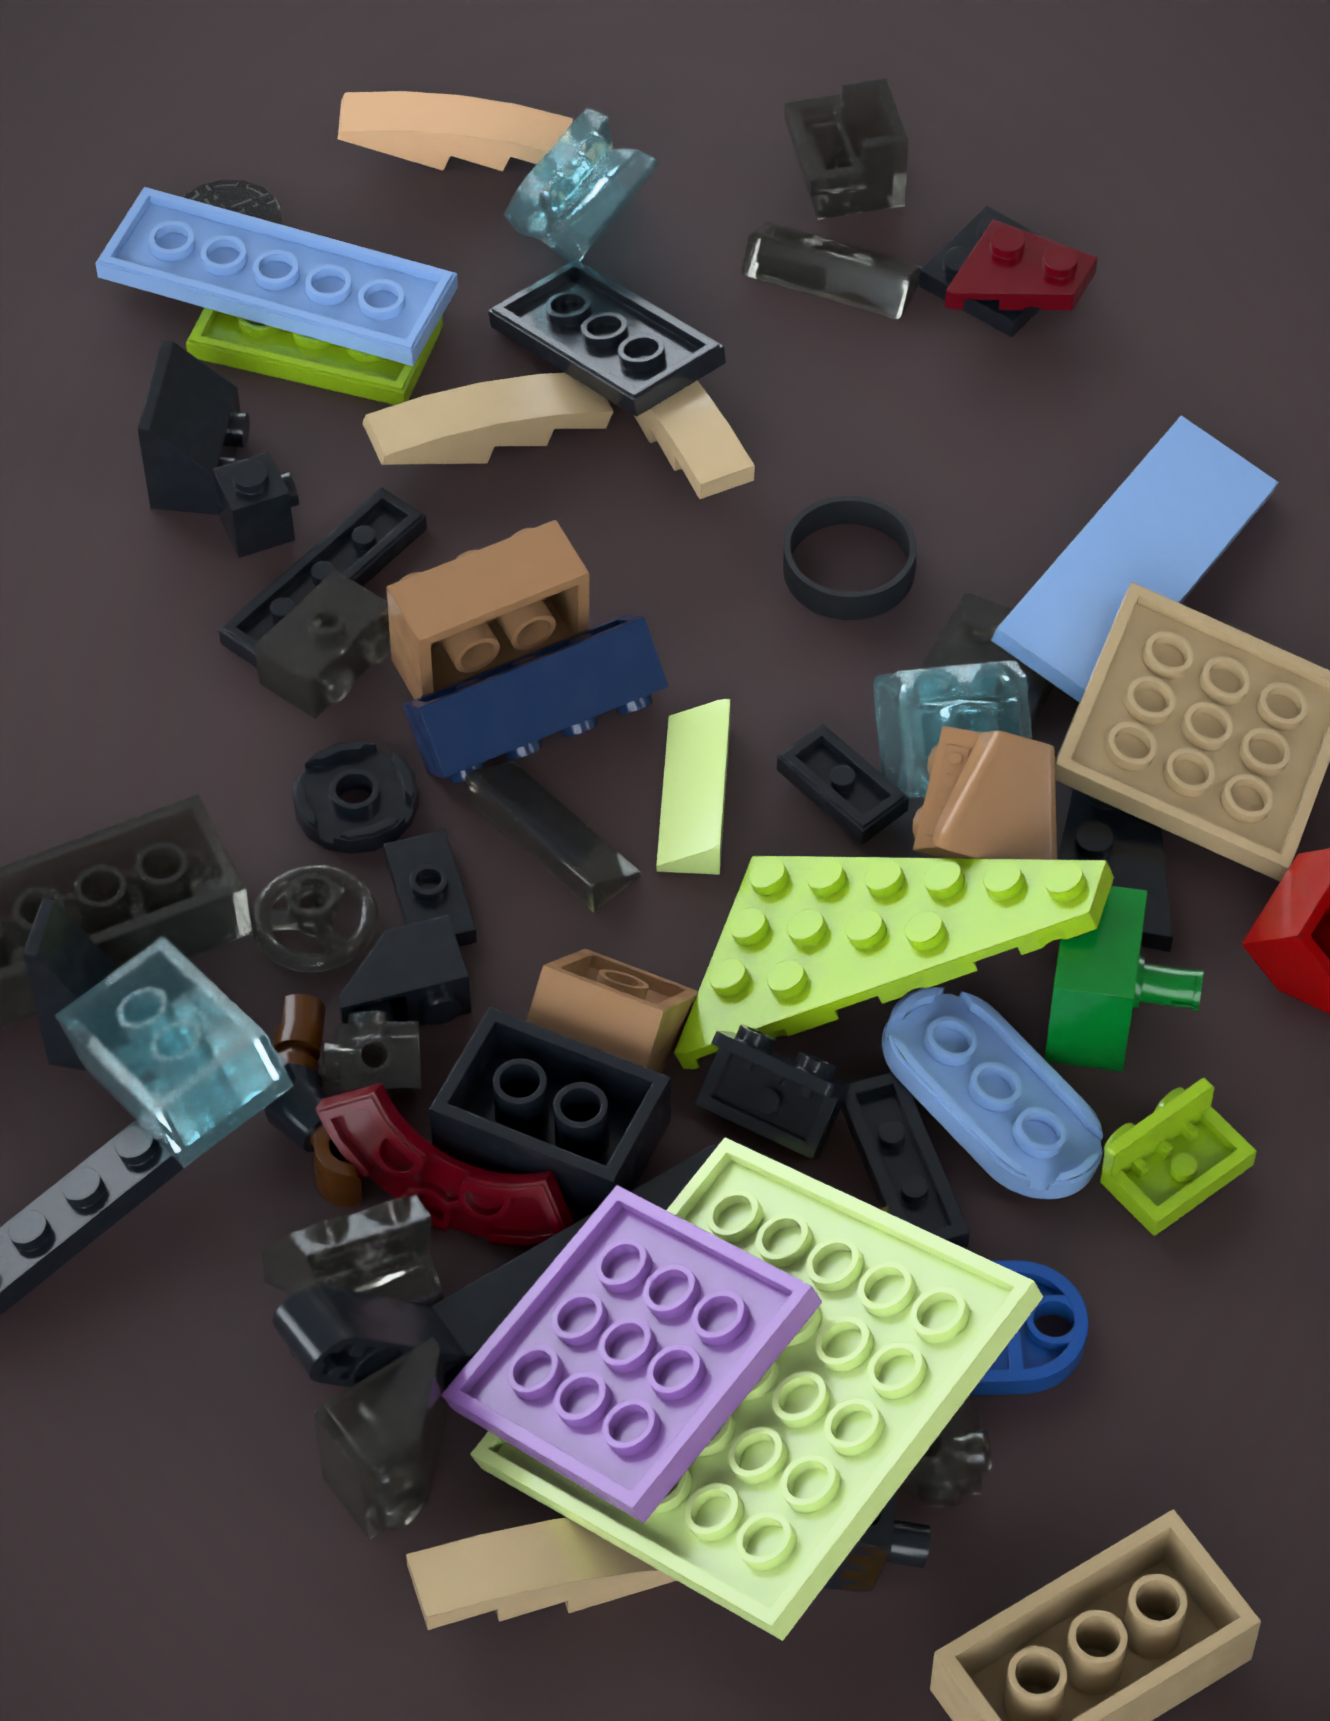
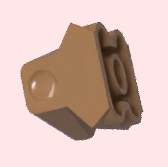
M942 726L939 742L932 748L928 757L927 769L930 780L924 805L917 810L913 819L912 831L915 837L913 851L929 858L1058 860L1055 763L1057 758L1055 757L1054 746L1003 731L980 733Z

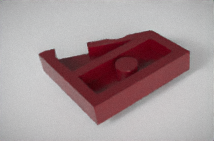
M993 219L947 288L945 307L953 310H963L964 300H999V310H1023L1028 307H1038L1043 310H1073L1096 274L1098 257Z

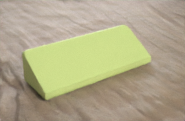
M731 699L716 700L668 717L657 872L720 875Z

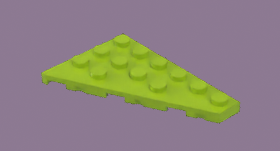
M752 856L674 1054L683 1069L700 1068L699 1058L718 1051L719 1047L711 1043L716 1031L737 1033L740 1024L759 1030L773 1038L779 1036L789 1037L838 1020V1009L878 996L883 1004L901 998L915 988H929L977 971L976 961L1016 947H1018L1021 955L1043 948L1053 940L1070 939L1093 931L1098 927L1114 879L1107 860Z

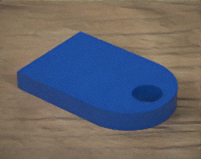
M1023 1260L992 1261L1033 1280L1043 1298L969 1396L1032 1394L1050 1389L1069 1377L1083 1357L1089 1322L1082 1296L1066 1277L1045 1265ZM1057 1315L1064 1318L1070 1324L1072 1330L1061 1337H1050L1042 1334L1034 1323L1042 1316Z

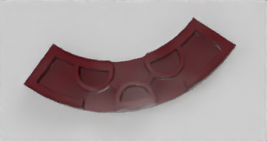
M382 1083L324 1098L315 1108L326 1132L349 1163L354 1164L359 1175L363 1179L368 1175L382 1189L400 1201L398 1204L400 1209L427 1224L445 1232L450 1227L472 1235L487 1237L488 1243L516 1246L538 1245L575 1224L552 1170L529 1174L499 1173L474 1167L452 1158L422 1138L406 1122L390 1100Z

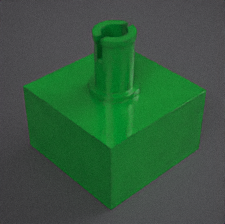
M1111 886L1097 929L1070 939H1060L1045 1052L1046 1062L1123 1072L1132 1009L1138 1008L1139 1002L1187 1008L1198 1012L1204 970H1189L1145 964V957L1139 956L1147 890Z

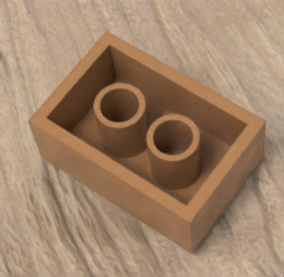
M556 520L535 528L522 529L508 539L480 550L466 551L455 560L424 572L408 574L399 582L386 586L391 660L414 699L589 629V572Z

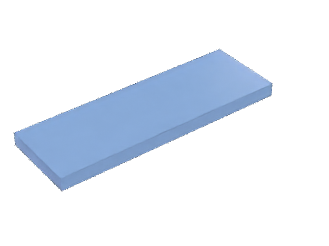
M147 187L142 189L95 263L98 278L410 366H414L458 288L457 273Z
M1181 415L998 626L991 641L1080 703L1131 582L1181 604L1269 499L1279 482Z

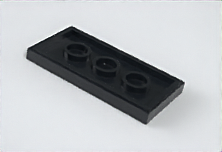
M577 259L488 310L490 324L493 329L636 417L726 363L723 345Z

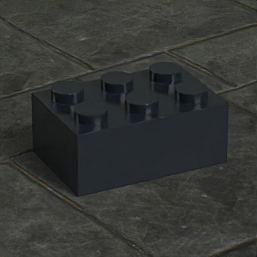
M489 1007L429 1108L432 1145L452 1158L488 1171L529 1174L552 1170L567 1206L587 1214H592L617 1185L628 1191L634 1189L671 1121V1077Z

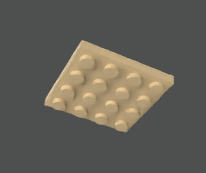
M1131 582L1057 755L1055 781L1281 882L1293 862L1330 761V670Z

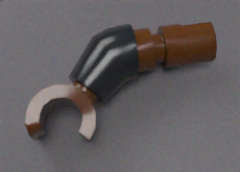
M291 994L285 996L282 1023L276 1027L273 1049L289 1062L296 1079L263 1105V1109L270 1124L303 1150L309 1153L314 1152L315 1183L322 1197L333 1205L346 1208L354 1207L362 1201V1180L354 1164L340 1161L344 1156L326 1132L315 1110L322 1099L328 1098L324 1092V1080L319 1074L318 1064L322 1048L326 1007L320 999L314 996Z

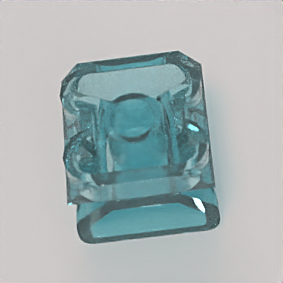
M586 108L518 187L504 215L519 234L540 239L568 263L575 259L581 262L640 195L659 163L653 157L636 149H613L608 117L590 108Z
M1015 660L896 671V673L878 675L874 679L873 693L881 773L909 798L926 796L930 780L927 769L928 757L932 748L939 742L942 726L980 733L1003 731L1032 739L1026 676Z

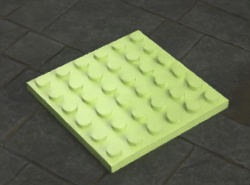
M724 1138L666 1211L811 1285L822 1300L821 1305L645 1523L633 1518L489 1431L470 1455L481 1469L783 1641L1042 1300L1043 1295L1036 1283L1023 1275L732 1140Z

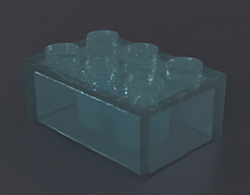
M164 937L154 942L55 1015L84 1067L184 1168L293 1087L267 1034Z

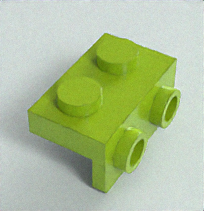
M1206 1078L1200 1079L1186 1090L1182 1087L1172 1090L1159 1102L1154 1113L1137 1125L1133 1123L1124 1124L1105 1143L1100 1183L1153 1236L1159 1234L1254 1165L1257 1151L1211 1107L1214 1086Z

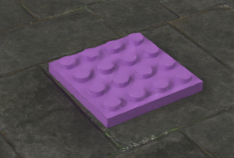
M617 1185L442 1393V1397L455 1412L633 1518L645 1523L821 1305L822 1300L811 1285Z

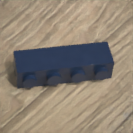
M623 615L402 705L427 773L442 778L449 776L451 783H457L482 774L486 771L484 762L502 754L506 755L507 760H513L540 750L542 748L540 739L561 731L563 737L586 732L598 725L595 716L615 708L618 714H627L642 709L653 703L652 693L667 688L669 685L645 617Z

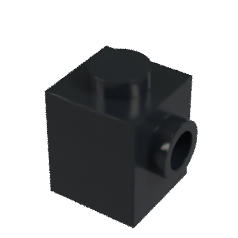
M269 451L212 469L219 517L238 558L295 540L291 508L299 505L298 493L288 471L279 473Z

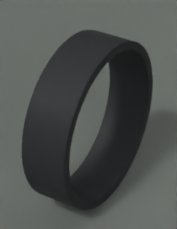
M836 496L820 500L802 510L787 528L783 553V574L786 585L792 595L802 605L825 617L839 620H862L881 615L897 606L906 597L913 585L917 552L916 538L907 520L894 508L878 500L862 496ZM856 524L874 528L888 535L900 546L907 562L895 578L882 586L866 591L844 592L823 587L810 580L796 566L792 555L797 546L815 531L833 525Z

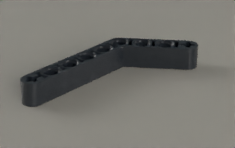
M720 1143L703 1149L630 1192L667 1210ZM592 1214L432 1306L326 1285H311L300 1289L281 1303L274 1313L273 1325L310 1379L315 1382L443 1401L445 1399L442 1397V1393Z

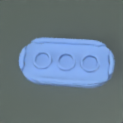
M942 987L921 988L901 998L893 1007L888 1022L884 1027L882 1050L888 1067L906 1089L994 1180L1009 1190L1031 1198L1059 1199L1073 1195L1083 1189L1094 1176L1103 1154L1101 1123L1088 1103L998 1011L981 998L961 991L959 997L952 994H943L945 988Z

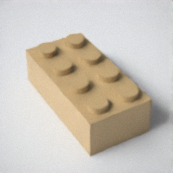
M1173 1509L935 1651L930 1690L952 1721H1152L1250 1661L1253 1656L1261 1620Z

